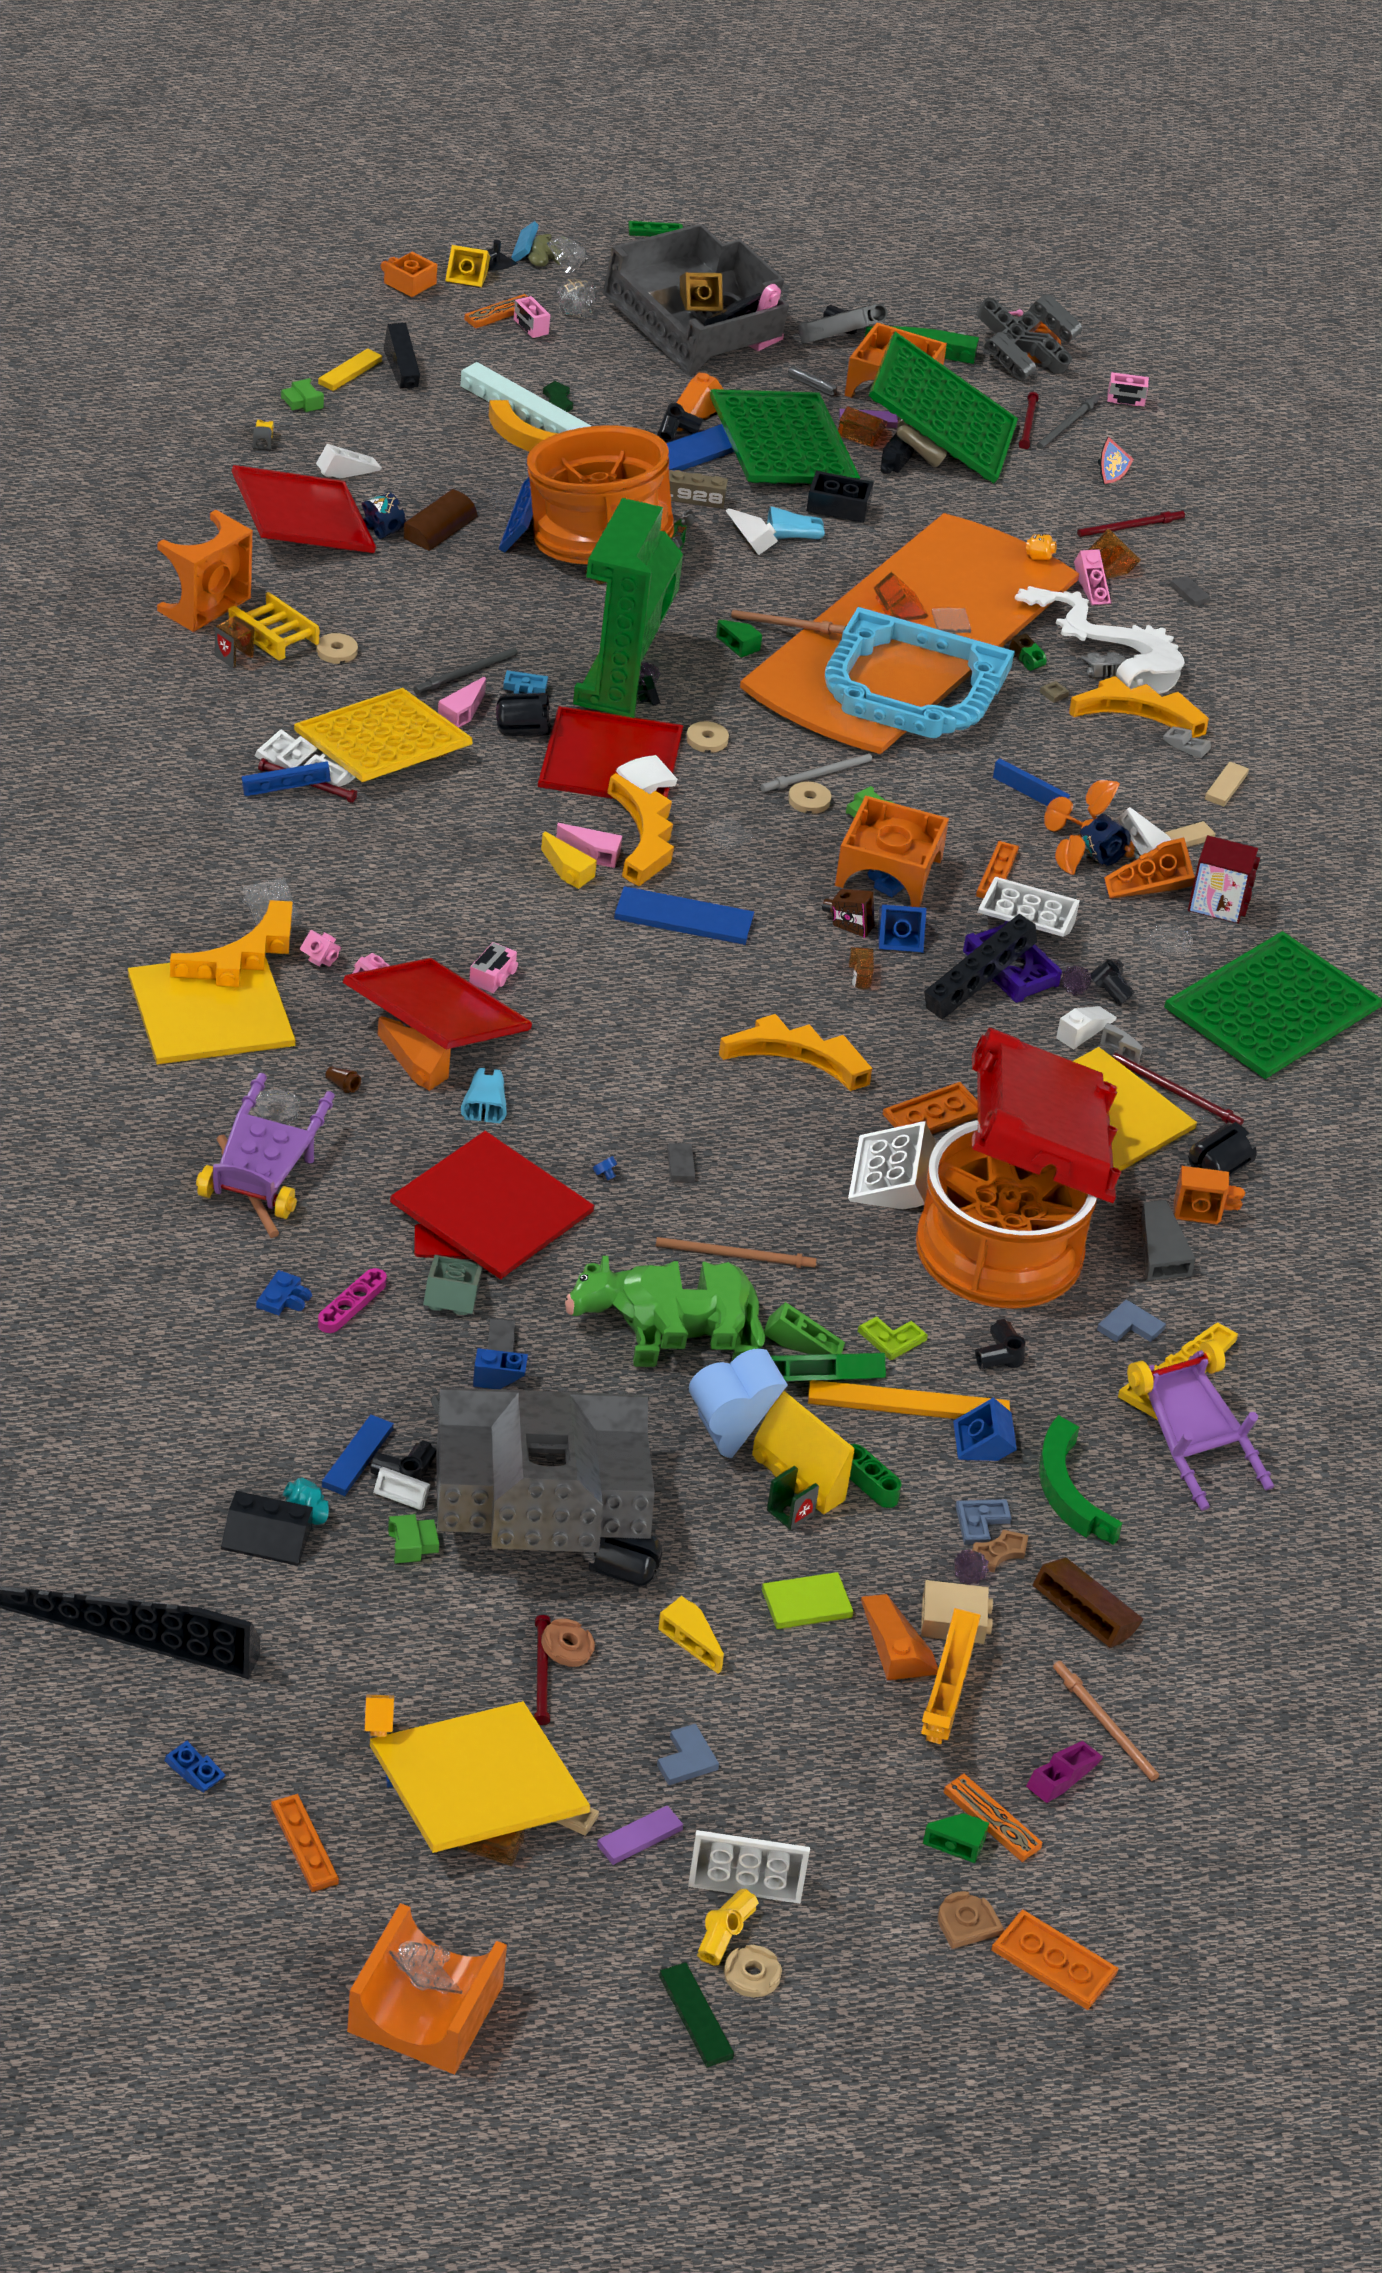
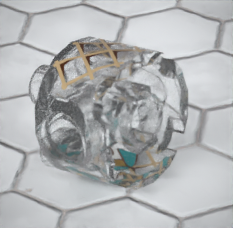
M568 278L564 285L558 288V297H560L559 313L587 319L594 310L591 308L592 304L596 303V286L591 284L592 282Z

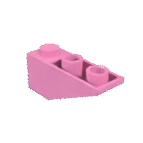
M1100 550L1080 551L1074 561L1076 572L1079 573L1078 580L1091 605L1111 604Z
M482 677L440 700L438 703V713L458 728L470 722L485 695L486 678Z
M562 823L557 824L556 838L597 860V865L615 868L621 853V835Z

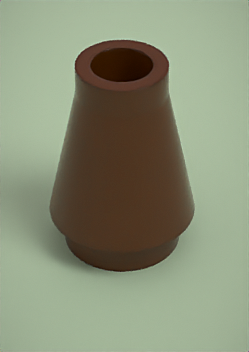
M333 1066L329 1067L326 1071V1079L333 1082L346 1093L356 1092L361 1085V1077L356 1071Z

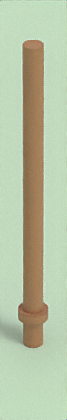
M657 1237L656 1247L796 1265V1268H801V1266L815 1268L817 1259L804 1257L800 1253H797L796 1256Z

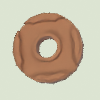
M556 1619L545 1628L541 1639L543 1649L547 1655L557 1663L568 1667H578L587 1663L594 1652L595 1642L588 1630L585 1631L581 1628L582 1625L570 1619ZM563 1639L571 1641L573 1645L566 1644Z

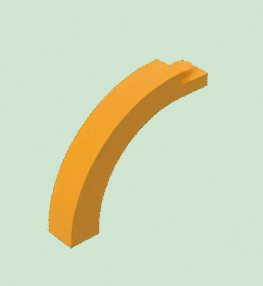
M489 400L488 416L493 428L505 440L523 450L530 452L541 441L558 434L538 429L521 420L513 412L509 400Z

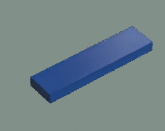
M1000 758L995 762L994 779L1046 806L1057 797L1070 798V794Z
M328 761L241 776L244 796L331 781Z
M370 1414L322 1480V1487L346 1496L393 1431L394 1423Z

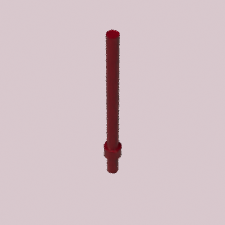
M1166 511L1161 512L1160 515L1078 529L1077 534L1079 537L1161 522L1166 524L1171 523L1172 520L1185 518L1184 511L1172 513Z

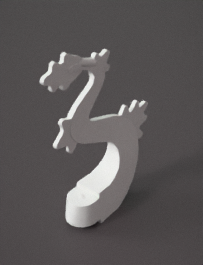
M1028 586L1027 590L1019 589L1018 594L1015 595V600L1026 602L1031 606L1037 603L1045 607L1054 600L1071 605L1073 608L1067 613L1066 618L1056 620V624L1062 627L1061 635L1076 636L1081 641H1085L1087 637L1123 644L1139 651L1141 654L1134 655V658L1122 662L1116 672V677L1130 689L1148 684L1160 694L1169 691L1176 685L1181 674L1180 670L1185 662L1182 654L1178 651V645L1170 643L1174 637L1166 635V629H1153L1150 625H1147L1144 630L1136 625H1133L1131 629L1091 624L1086 620L1089 600L1082 598L1081 593L1078 591L1074 593L1064 591L1062 593Z

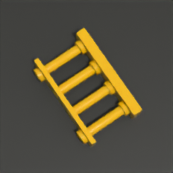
M270 592L266 593V605L246 613L237 606L228 608L229 626L235 630V616L254 627V644L278 661L286 658L285 649L290 644L305 638L315 645L319 644V626ZM268 612L272 615L260 621L254 619ZM279 621H282L284 623L283 625L273 628L271 630L267 628V626L275 624ZM291 630L297 632L285 638L279 636Z

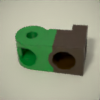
M1027 633L1012 638L1009 650L1014 651L1013 658L1017 657L1023 662L1025 668L1032 671L1046 665L1045 653Z

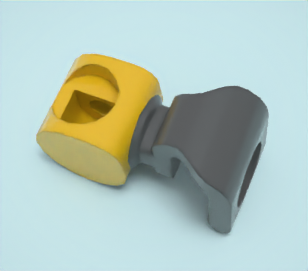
M257 419L253 433V449L271 450L274 421L264 422ZM258 439L266 440L268 444L265 447H261L257 444L256 441Z

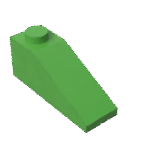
M786 1302L769 1316L764 1330V1334L782 1347L810 1355L842 1354L845 1344L843 1340Z

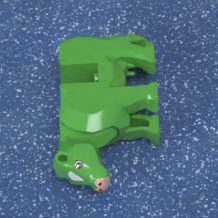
M602 1255L600 1265L596 1263L586 1264L584 1271L578 1277L574 1289L567 1295L565 1300L566 1312L572 1316H580L586 1312L601 1313L611 1306H615L636 1334L638 1345L635 1346L633 1365L635 1367H655L658 1361L660 1345L664 1349H685L687 1338L701 1337L704 1334L712 1336L711 1349L734 1350L732 1361L736 1356L748 1350L762 1348L765 1342V1334L758 1318L759 1301L756 1291L745 1273L739 1267L729 1262L715 1265L702 1262L697 1290L682 1289L678 1261L662 1266H636L632 1270L615 1273L609 1269L608 1256Z

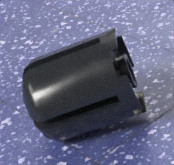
M519 693L500 696L496 707L498 730L505 736L549 735L550 723H547L549 722L550 710L549 695L547 693Z
M1237 1122L1232 1124L1226 1123L1192 1145L1188 1159L1190 1167L1227 1171L1230 1177L1255 1161L1257 1150L1256 1147L1252 1149L1246 1137L1249 1135V1132Z
M651 1535V1539L600 1537L599 1552H594L595 1561L594 1563L589 1562V1571L637 1587H645L654 1580L657 1574L655 1569L660 1566L662 1560L661 1542L653 1535Z

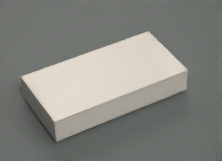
M382 1467L379 1470L373 1493L422 1510L425 1506L431 1484Z

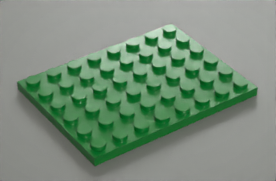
M895 331L889 340L868 396L876 403H880L887 408L890 413L897 415L907 425L917 429L920 434L934 441L937 446L944 448L954 458L964 462L968 468L975 470L984 479L994 484L999 478L1018 418Z
M711 389L710 398L748 482L812 484L816 471L860 479L820 392Z
M1282 931L1167 999L1164 1008L1258 1075L1267 1079L1381 1008L1382 999Z

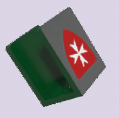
M796 1466L791 1467L771 1481L767 1511L789 1530L815 1515L819 1485L815 1483L794 1496L798 1472ZM791 1507L790 1516L783 1512L784 1508Z

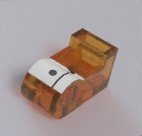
M851 947L849 968H854L852 984L858 989L863 990L871 987L874 972L873 949Z

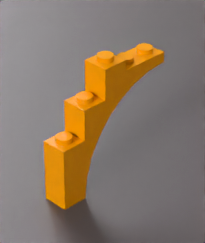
M1116 676L1099 681L1098 688L1073 696L1069 708V714L1073 717L1100 712L1138 715L1163 723L1171 728L1174 726L1192 730L1193 738L1206 734L1209 718L1179 692L1161 697L1148 684L1130 689Z
M615 773L610 777L608 794L619 801L630 813L640 835V843L635 851L625 859L622 877L637 886H641L672 861L674 846L669 844L668 841L671 837L673 823L666 820L669 818L672 801L657 791L648 794Z
M270 900L267 912L261 922L250 933L226 946L195 953H171L170 977L216 980V986L239 987L241 969L264 971L266 953L289 954L293 902Z
M773 1014L757 1019L754 1028L722 1037L720 1040L719 1055L723 1060L749 1055H773L792 1058L827 1072L839 1080L849 1091L870 1085L872 1067L848 1039L841 1035L823 1041L810 1024L789 1030L780 1018Z
M954 1608L935 1683L922 1718L923 1727L921 1734L927 1735L926 1741L942 1744V1740H949L981 1619L980 1614Z

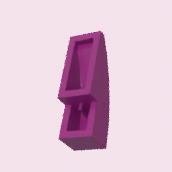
M1082 1740L1053 1754L1049 1763L1035 1769L1026 1787L1044 1802L1048 1803L1063 1794L1090 1772L1102 1760L1103 1756Z

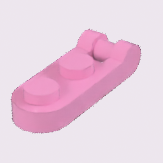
M770 284L764 289L757 311L777 306L781 290L776 284Z

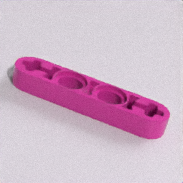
M378 1268L367 1270L319 1313L318 1328L325 1333L338 1331L386 1287V1273ZM360 1291L366 1293V1295L360 1297L354 1295V1293ZM341 1305H347L351 1307V1309L341 1310L338 1307Z

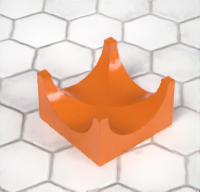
M876 323L849 358L844 396L852 398L859 384L875 379L889 340L895 331L942 365H944L947 343Z
M218 510L210 513V520L214 522L219 531L218 535L212 540L197 545H179L164 539L157 543V550L162 552L176 569L182 589L179 603L169 604L161 602L157 605V611L192 632L227 613L228 608L239 606L251 599L253 530Z
M865 795L840 847L835 886L844 888L846 880L855 872L866 869L879 870L894 876L904 885L910 897V907H920L932 863H940L943 857L949 818Z

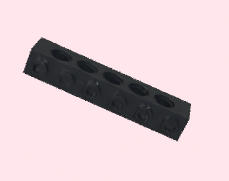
M1021 914L1015 916L924 991L926 1008L940 1019L946 1018L1037 943L1036 924Z

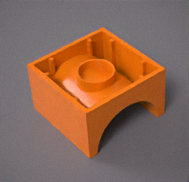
M400 1903L350 1989L347 2032L455 2075L503 1987L507 1945L496 1941L491 1951L482 1956L471 1957L452 1953L429 1940L415 1924L411 1915V1907Z

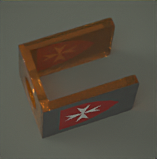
M237 616L215 626V656L232 668L236 667V649L250 658L254 657V627Z

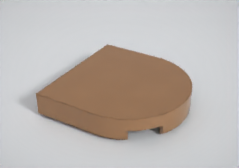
M960 1891L948 1895L939 1907L938 1923L951 1949L1000 1936L1004 1932V1928L993 1907L985 1898L980 1899L969 1895V1892Z

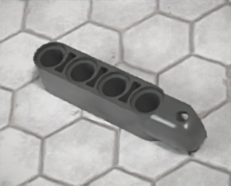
M872 304L797 325L801 343L804 344L885 321L888 313L883 304Z

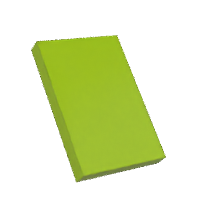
M838 1572L762 1584V1592L776 1629L853 1617V1609Z

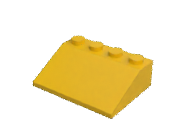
M783 1391L769 1409L755 1436L752 1456H754L758 1463L763 1464L772 1471L775 1477L796 1466L798 1468L794 1491L796 1494L801 1493L815 1483L818 1484L819 1490L815 1509L823 1515L846 1501L854 1447L788 1393Z

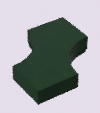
M553 381L543 388V394L549 398L548 402L566 412L573 409L574 403L567 398L570 392L569 387Z

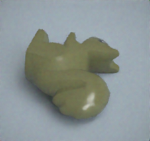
M551 234L538 235L533 241L532 252L529 253L528 258L531 264L538 267L546 266L549 259L561 265V261L565 257V251L557 248L559 243L549 242L552 237Z

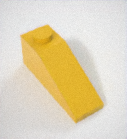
M546 831L542 833L541 850L562 880L579 889L595 877L597 860Z
M680 1596L660 1612L658 1630L719 1674L722 1671L724 1653L702 1610L695 1603Z

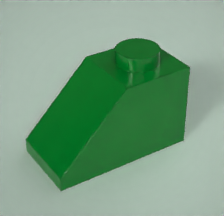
M718 620L716 637L740 658L761 650L762 634L751 624Z
M965 1813L930 1822L925 1829L923 1844L975 1863L986 1840L989 1822Z

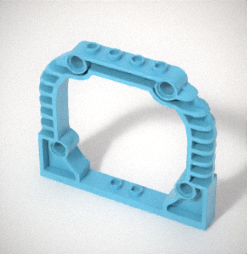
M857 607L842 633V640L827 663L825 681L828 690L842 704L841 709L844 713L925 737L937 738L942 733H953L955 729L964 730L969 728L970 725L972 726L979 722L985 715L995 694H998L1012 668L1014 651ZM891 639L968 660V666L972 670L970 683L973 687L968 696L955 706L949 708L938 705L919 707L871 693L867 686L851 681L848 674L860 655L868 656L873 653L875 646L890 643Z

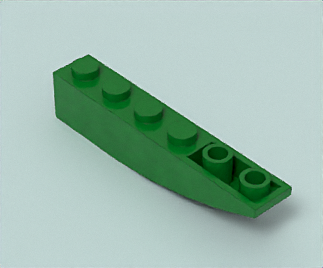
M873 326L866 327L865 337L873 328ZM890 326L947 343L945 359L974 364L979 337L927 328Z
M885 1353L770 1355L785 1381L886 1378Z

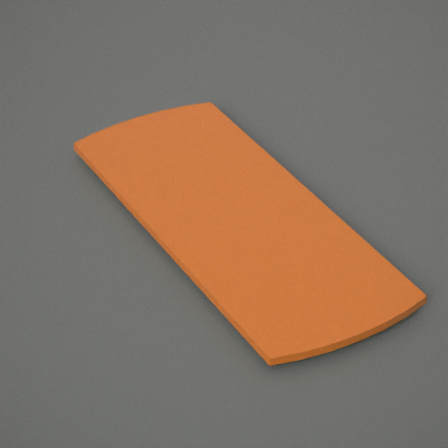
M943 513L817 617L814 622L822 623V621H829L835 625L847 626L857 607L1003 647L1052 604L1049 603L1042 607L1037 603L1031 606L1026 602L1015 600V595L1018 594L1019 589L1027 590L1028 586L1064 593V591H1067L1078 581L1079 573L1053 556L1050 560H1032L1026 552L1027 543L1016 537L964 518ZM803 629L740 681V688L776 713L807 729L853 747L882 754L907 732L852 716L842 711V704L828 690L825 681L827 663L842 640V634L831 632V634H824L818 630ZM891 639L890 643L875 646L872 654L868 656L860 655L848 675L851 681L867 686L871 693L923 707L940 703L972 674V670L968 666V660Z

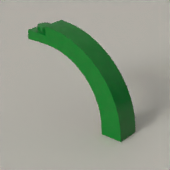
M1058 1415L1046 1433L1039 1463V1477L1045 1497L1057 1515L1077 1533L1087 1538L1092 1532L1098 1538L1114 1545L1119 1539L1123 1522L1091 1504L1073 1485L1067 1472L1065 1458L1076 1444L1080 1427Z

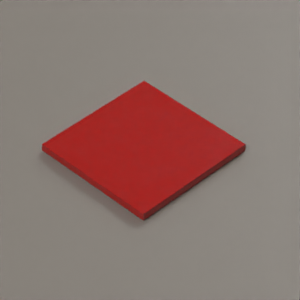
M233 465L231 472L261 538L375 553L376 545L345 481Z
M558 706L538 780V787L615 799L608 794L610 777L617 773L616 770L619 766L629 761L656 755L672 773L674 772L683 725ZM657 787L656 791L668 798L670 787Z
M432 958L345 975L342 982L446 1050L528 1031L532 1026L530 1020Z
M483 1131L390 1197V1203L500 1280L594 1212L595 1207L594 1204L487 1131Z

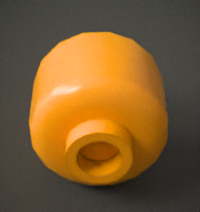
M1034 534L1027 540L1026 552L1032 560H1050L1052 554L1056 553L1057 544L1050 535Z

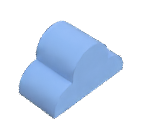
M752 1349L740 1354L731 1363H714L701 1369L692 1378L689 1384V1393L698 1407V1415L720 1454L727 1458H733L788 1385L768 1351L765 1349Z

